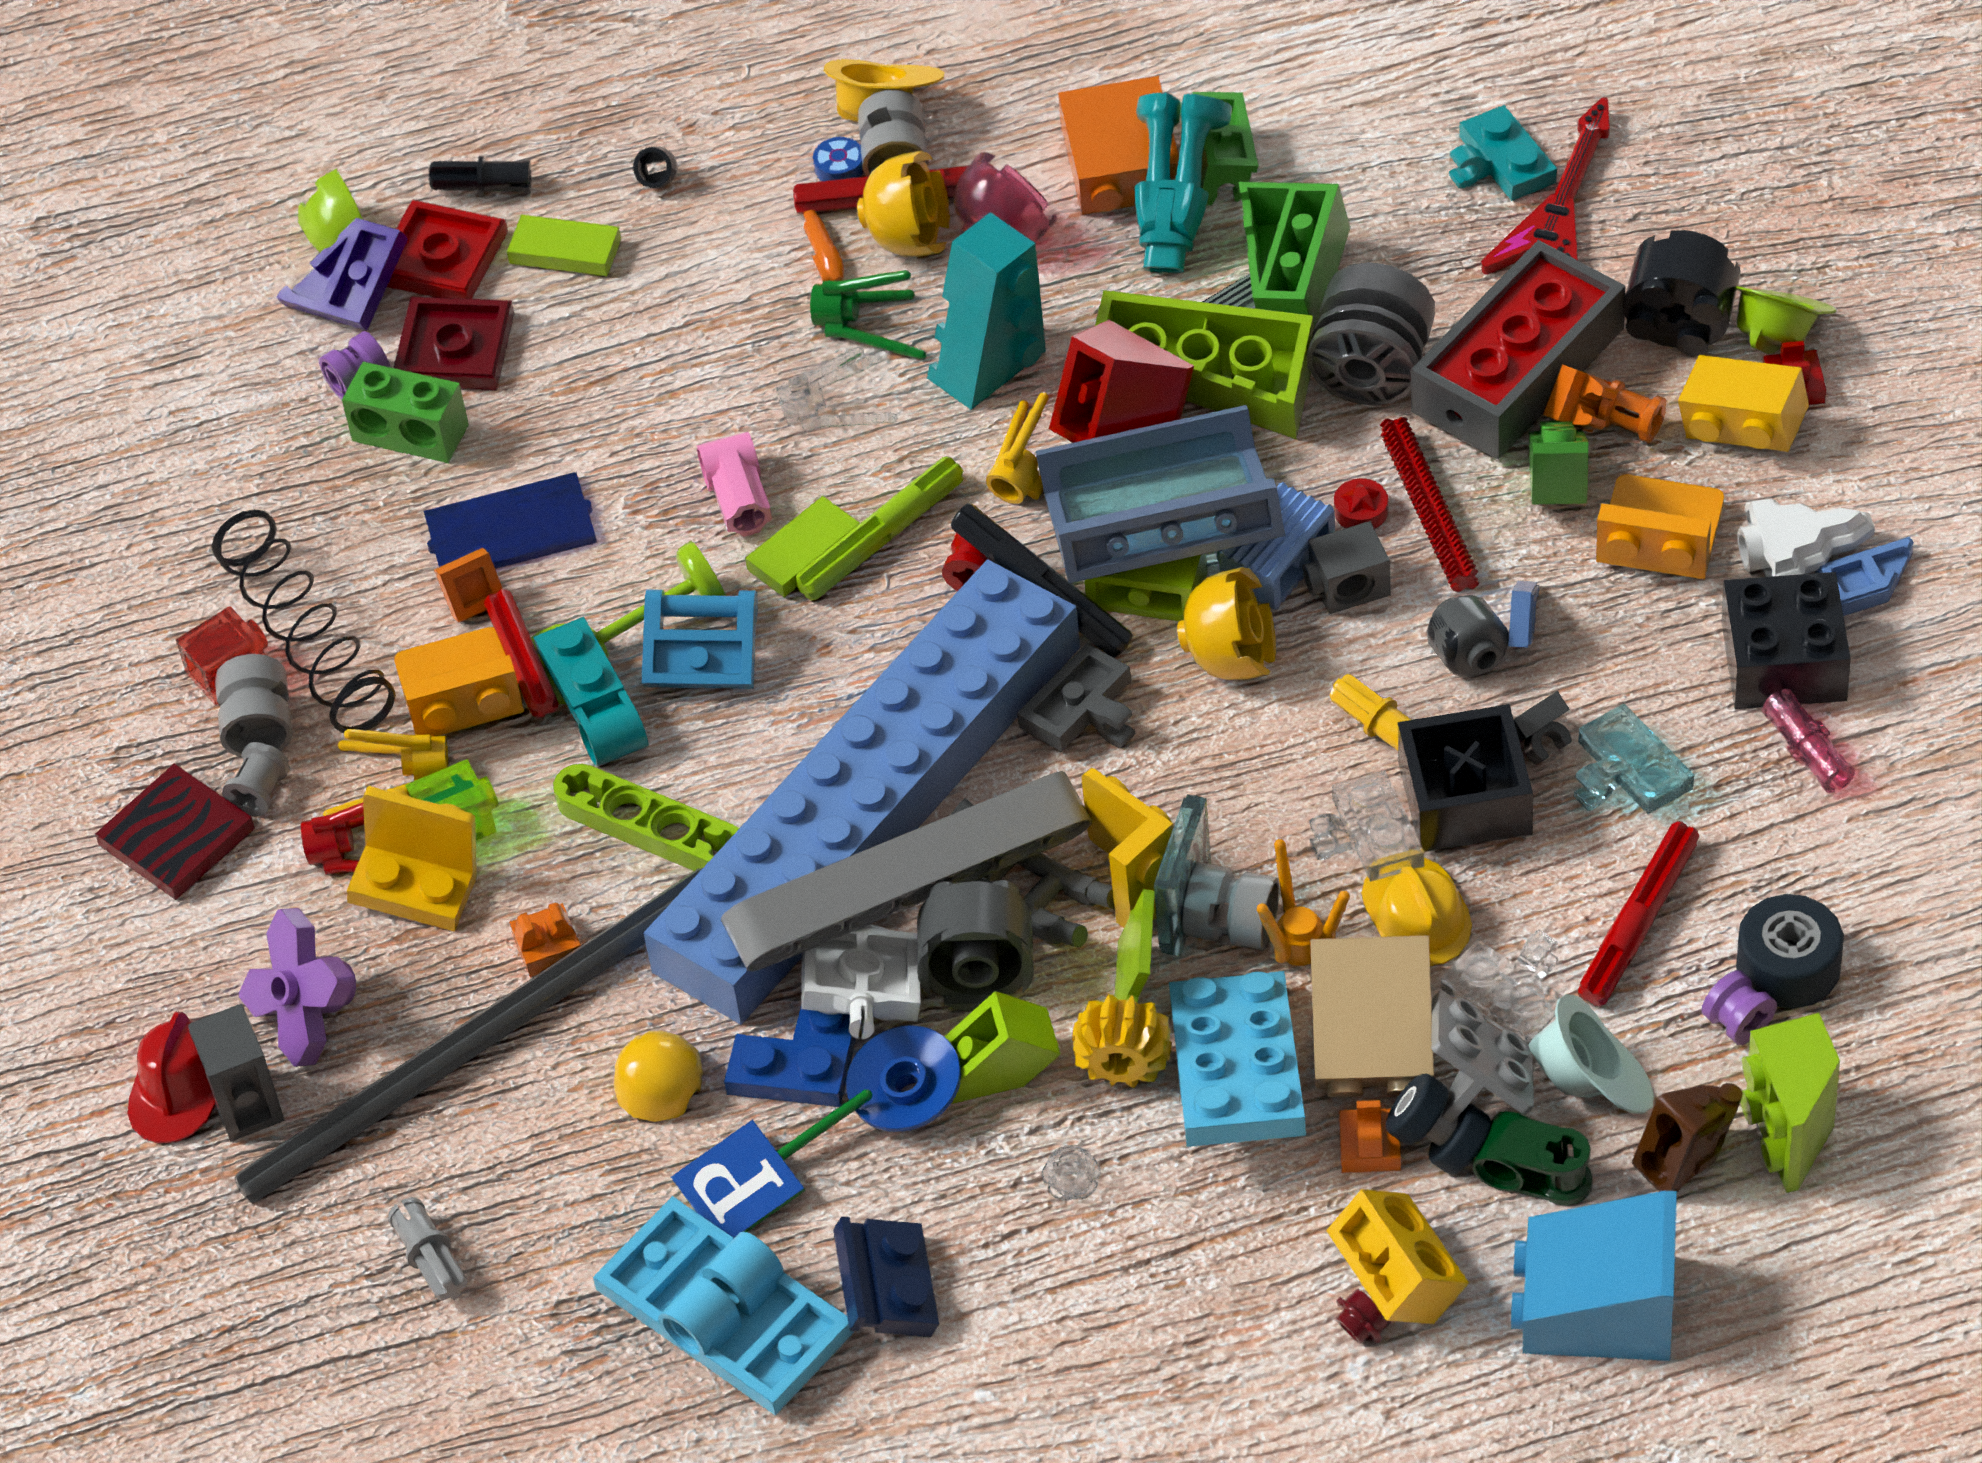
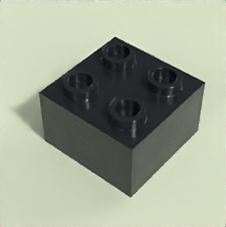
M1836 572L1724 580L1721 623L1735 709L1847 701L1851 658Z
M1510 704L1398 722V764L1420 853L1533 834V791Z

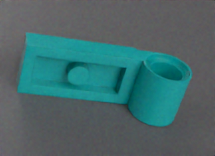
M584 617L533 637L537 653L577 722L584 746L596 767L649 746L645 728L635 706Z

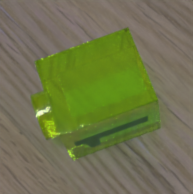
M468 759L405 785L407 794L410 797L439 805L445 803L452 804L465 812L472 813L475 816L476 841L497 832L491 811L499 807L497 796L487 776L480 779L477 778Z

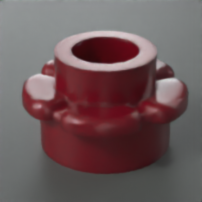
M1356 1288L1345 1300L1342 1297L1336 1300L1337 1305L1343 1311L1335 1320L1349 1336L1359 1344H1362L1368 1337L1375 1343L1381 1341L1382 1337L1380 1334L1391 1324V1321H1386L1369 1296Z

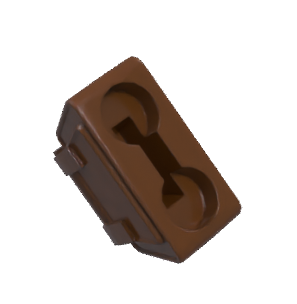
M1732 1083L1723 1084L1721 1087L1699 1085L1666 1092L1657 1098L1633 1157L1632 1165L1658 1192H1678L1690 1179L1700 1174L1717 1159L1743 1096L1740 1087Z

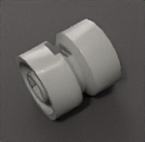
M884 90L874 93L863 101L858 110V126L861 139L862 168L866 176H870L874 169L889 158L917 151L928 153L925 137L924 110L919 99L911 93L901 90Z
M260 654L241 655L226 661L217 670L215 676L216 697L220 706L218 722L222 746L229 753L243 758L242 752L244 748L252 742L271 745L282 751L290 743L292 737L285 667L277 659Z
M1202 862L1197 863L1192 872L1185 897L1182 920L1184 935L1216 942L1224 934L1228 935L1232 945L1264 951L1270 942V938L1259 918L1257 906L1260 903L1266 904L1276 921L1280 895L1278 877L1247 871L1240 878H1235L1231 868Z

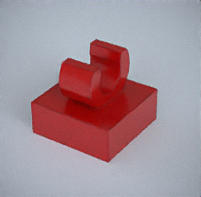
M1804 341L1782 343L1781 354L1763 355V363L1802 368L1809 405L1825 404L1826 386L1816 349L1804 351Z

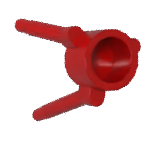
M425 794L415 798L422 800L431 795ZM363 802L330 815L315 817L301 822L303 849L310 866L323 863L325 875L355 871L359 860L344 859V853L354 851L351 829L364 825Z

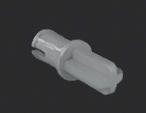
M411 1197L401 1200L411 1219H405L401 1210L395 1204L389 1211L388 1220L407 1248L405 1254L407 1262L413 1268L420 1270L436 1298L441 1301L450 1297L453 1300L459 1298L462 1295L461 1290L467 1285V1278L450 1252V1238L443 1231L437 1230L420 1199Z

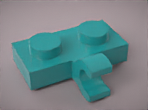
M1505 105L1460 122L1459 137L1465 145L1458 146L1450 151V157L1458 168L1449 171L1450 178L1458 188L1469 187L1478 180L1491 175L1509 199L1513 201L1556 184V166Z

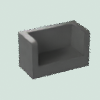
M242 1003L190 1023L188 1029L203 1064L216 1102V1109L230 1142L285 1121L264 1054Z

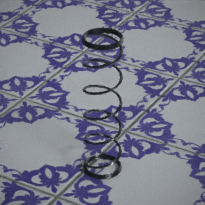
M254 509L243 511L230 517L220 526L213 538L211 548L214 557H216V560L219 561L220 565L228 573L240 577L239 588L243 598L252 606L263 609L262 621L266 631L274 638L286 641L285 654L288 662L297 671L309 674L308 686L312 697L320 704L331 707L329 713L331 724L340 733H344L347 729L366 731L377 726L386 718L394 705L396 697L394 687L384 678V673L380 670H367L351 679L340 691L333 703L323 700L317 694L313 684L314 674L333 672L350 663L356 657L361 647L360 639L355 636H348L335 640L323 649L316 658L311 670L300 667L293 660L290 652V642L314 638L324 632L333 624L337 615V607L331 603L316 605L298 618L292 626L288 637L277 634L269 625L267 609H279L292 605L302 599L310 591L314 583V576L309 571H296L289 574L275 585L268 594L265 604L255 602L246 592L244 577L259 576L279 567L287 559L291 551V544L286 539H275L277 532L276 523L266 511ZM252 517L264 518L268 521L270 526L268 537L253 553L238 559H228L222 556V541L226 532L231 527ZM282 542L286 545V553L276 564L262 571L245 573L249 563L259 559L268 551L272 544ZM244 565L241 572L233 570L229 567ZM298 575L309 577L307 588L299 596L282 604L269 605L273 594L287 580ZM324 607L332 610L330 621L321 629L310 635L292 638L294 630L310 613ZM347 640L355 642L356 649L354 653L344 662L329 669L316 670L322 657L335 645ZM374 673L379 676V677L372 676V677L362 678V677H364V676H366V675H368V674H374ZM378 684L369 694L359 700L342 704L353 692L364 686ZM382 685L387 688V702L373 718L360 725L351 727L338 723L337 713L339 708L350 707L366 701Z

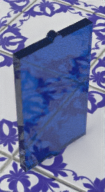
M573 472L425 510L424 515L431 537L427 542L428 550L431 554L436 555L438 566L441 567L480 548H484L489 552L493 565L497 569L597 543L589 515L593 511L590 500L584 499L577 473Z

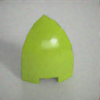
M337 169L320 177L315 182L318 190L309 198L306 205L304 202H301L298 207V223L309 242L319 252L332 246L337 241L339 234L356 218L363 219Z

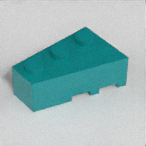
M990 212L952 241L942 297L949 302L946 323L941 322L937 324L934 337L942 343L938 364L935 362L929 365L927 379L970 410L975 408L1025 367L1035 364L1046 351L1036 243Z

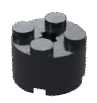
M1676 230L1671 231L1669 238L1654 241L1655 235L1651 236L1640 244L1635 255L1623 302V311L1627 320L1625 328L1636 339L1649 340L1661 346L1678 348L1680 352L1688 356L1703 355L1707 352L1708 346L1721 339L1728 329L1737 293L1734 287L1738 286L1741 275L1738 262L1734 266L1727 257L1729 250L1718 240L1702 233Z

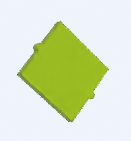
M1143 889L1134 909H1131L1129 919L1118 939L1114 996L1119 1000H1127L1133 995L1135 1002L1138 1003V997L1150 975L1155 894L1153 890Z

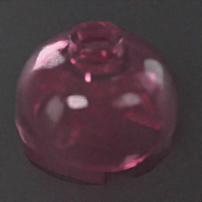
M980 152L958 180L953 197L956 214L964 224L959 229L960 234L991 212L1028 239L1037 243L1056 223V214L1045 216L1043 211L1049 206V203L1019 172L1008 164L999 171L989 164L995 156L988 152Z

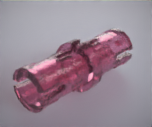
M1783 689L1781 692L1786 702L1782 700L1778 692L1770 696L1762 707V713L1787 741L1789 746H1786V750L1796 761H1803L1827 793H1833L1836 789L1831 780L1835 782L1839 790L1848 785L1854 777L1855 769L1831 743L1828 737L1830 731L1821 721L1813 720L1790 689Z

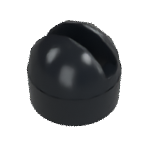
M660 146L648 147L636 155L633 163V172L638 182L648 188L663 187L669 184L675 177L677 161L674 155L666 148ZM666 162L667 170L652 174L648 173L647 164Z

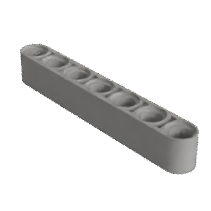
M1064 771L1055 772L743 900L726 911L721 917V922L747 971H758L920 904L928 899L929 889L937 883L951 882L957 884L975 881L1070 841L1088 829L1092 824V819L1067 774Z

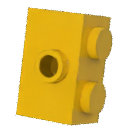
M1705 355L1698 356L1678 399L1684 431L1688 439L1789 452L1809 407L1802 368Z

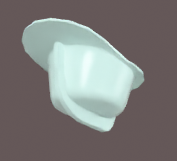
M1566 994L1558 999L1555 1008L1556 1020L1536 1034L1529 1043L1531 1053L1553 1084L1566 1095L1590 1098L1603 1094L1617 1107L1631 1114H1644L1652 1108L1654 1094L1651 1082L1643 1067L1632 1053L1604 1026L1593 1009L1576 995Z

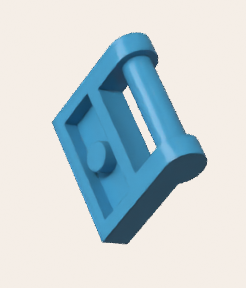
M647 589L644 604L642 685L649 688L754 689L755 637L758 615L757 591L739 590L738 596L665 595L664 590ZM665 617H737V630L663 629V622Z

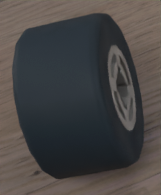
M1783 894L1765 898L1751 907L1740 922L1736 969L1741 970L1751 979L1752 988L1756 992L1768 993L1777 1002V1007L1795 1009L1813 1005L1828 996L1840 979L1844 933L1839 920L1824 904L1807 896Z

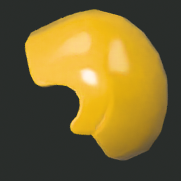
M657 1030L637 1035L620 1051L615 1064L614 1089L618 1105L635 1118L653 1122L673 1119L683 1115L686 1112L691 1096L695 1091L701 1090L703 1068L698 1049L678 1034Z

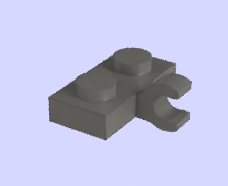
M1086 643L1017 713L1019 728L1062 752L1089 724H1092L1107 742L1115 747L1122 748L1135 735V729L1125 724L1133 714L1127 706L1113 700L1132 681L1130 667Z

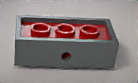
M1538 240L1411 369L1412 413L1499 460L1544 413L1562 364L1583 372L1624 330L1625 315L1623 302L1626 286Z

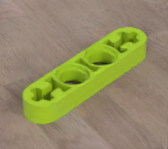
M573 764L563 768L556 775L553 782L557 807L561 814L567 818L693 871L703 868L714 857L712 850L718 852L739 829L731 823L591 765ZM585 787L589 788L590 794L584 792L583 789ZM571 791L577 793L575 797L570 796ZM632 803L642 808L636 817L629 820H620L612 816L614 810L623 804ZM680 823L690 828L684 837L677 840H668L660 836L661 831L670 824Z

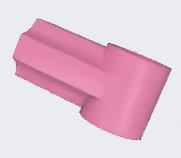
M744 432L697 445L698 459L705 484L709 492L714 491L728 532L739 533L742 537L761 532L762 527L772 520L765 490L760 481L759 462L750 433Z

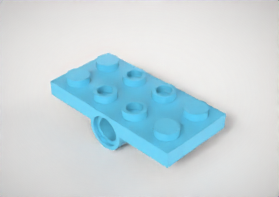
M1251 972L1238 976L1218 978L1196 977L1186 981L1169 982L1179 1088L1187 1147L1306 1136L1305 1114L1285 972Z
M673 1196L593 1276L597 1291L775 1416L854 1333V1331L849 1330L847 1315L785 1274L778 1257L759 1238L747 1232H740L733 1238Z

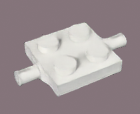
M869 924L802 952L801 1009L819 1011L831 1015L839 1013L850 1014L849 1032L857 1039L860 1024L862 1025V1039L869 1038L873 1034V1017L885 1021L905 1020L917 1022L921 1004L920 982L917 975V933L894 931Z

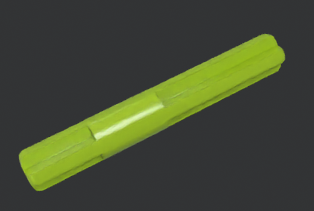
M942 457L796 575L797 589L811 601L820 598L961 484L964 472L962 467L951 457Z

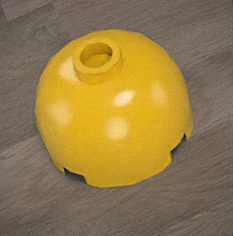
M917 151L889 158L871 172L865 184L863 198H860L857 204L858 218L862 227L868 228L874 240L886 251L904 257H921L939 254L946 247L947 241L936 243L939 227L947 229L950 227L948 196L940 171L930 172L927 164L924 162L933 160L929 153Z
M1241 567L1223 571L1203 580L1190 593L1184 608V620H1180L1177 625L1178 639L1185 653L1191 652L1195 662L1209 675L1225 680H1248L1267 676L1271 671L1264 667V661L1272 663L1275 662L1276 634L1269 603L1258 605L1252 589L1261 588L1262 585L1258 577L1249 568Z

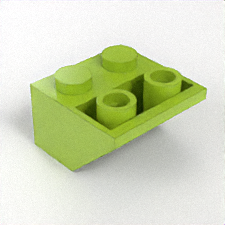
M1819 1013L1751 1030L1749 1056L1742 1058L1743 1073L1747 1082V1088L1742 1090L1743 1096L1740 1101L1742 1111L1749 1125H1758L1763 1137L1760 1139V1147L1766 1168L1770 1173L1778 1172L1787 1193L1799 1190L1834 1128L1840 1059Z

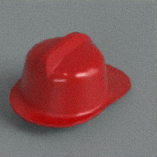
M176 1011L170 1021L159 1024L147 1032L139 1044L137 1053L138 1072L130 1093L127 1115L136 1133L144 1140L158 1144L178 1142L193 1135L208 1121L216 1105L203 1064L188 1029L192 1021L183 1012Z

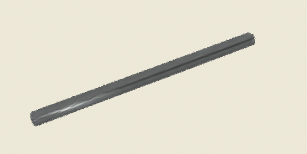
M703 868L696 869L238 1172L234 1178L241 1194L250 1203L259 1201L644 945L645 938L643 933Z

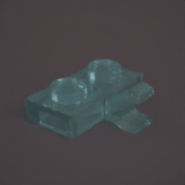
M1625 703L1579 728L1578 743L1597 761L1596 763L1586 765L1575 775V778L1584 787L1576 790L1573 796L1587 811L1602 805L1618 786H1621L1647 814L1693 790L1695 775Z

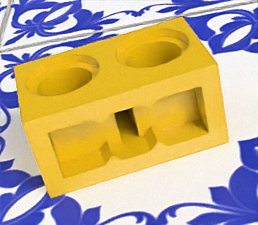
M1361 1189L1326 1230L1386 1321L1434 1324L1469 1284L1460 1268L1407 1193Z

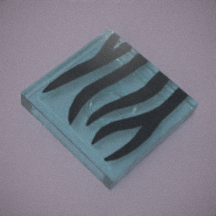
M1187 794L1186 798L1183 799L1154 882L1158 940L1161 953L1181 957L1188 937L1184 935L1182 927L1188 884L1197 863L1211 864L1207 798Z

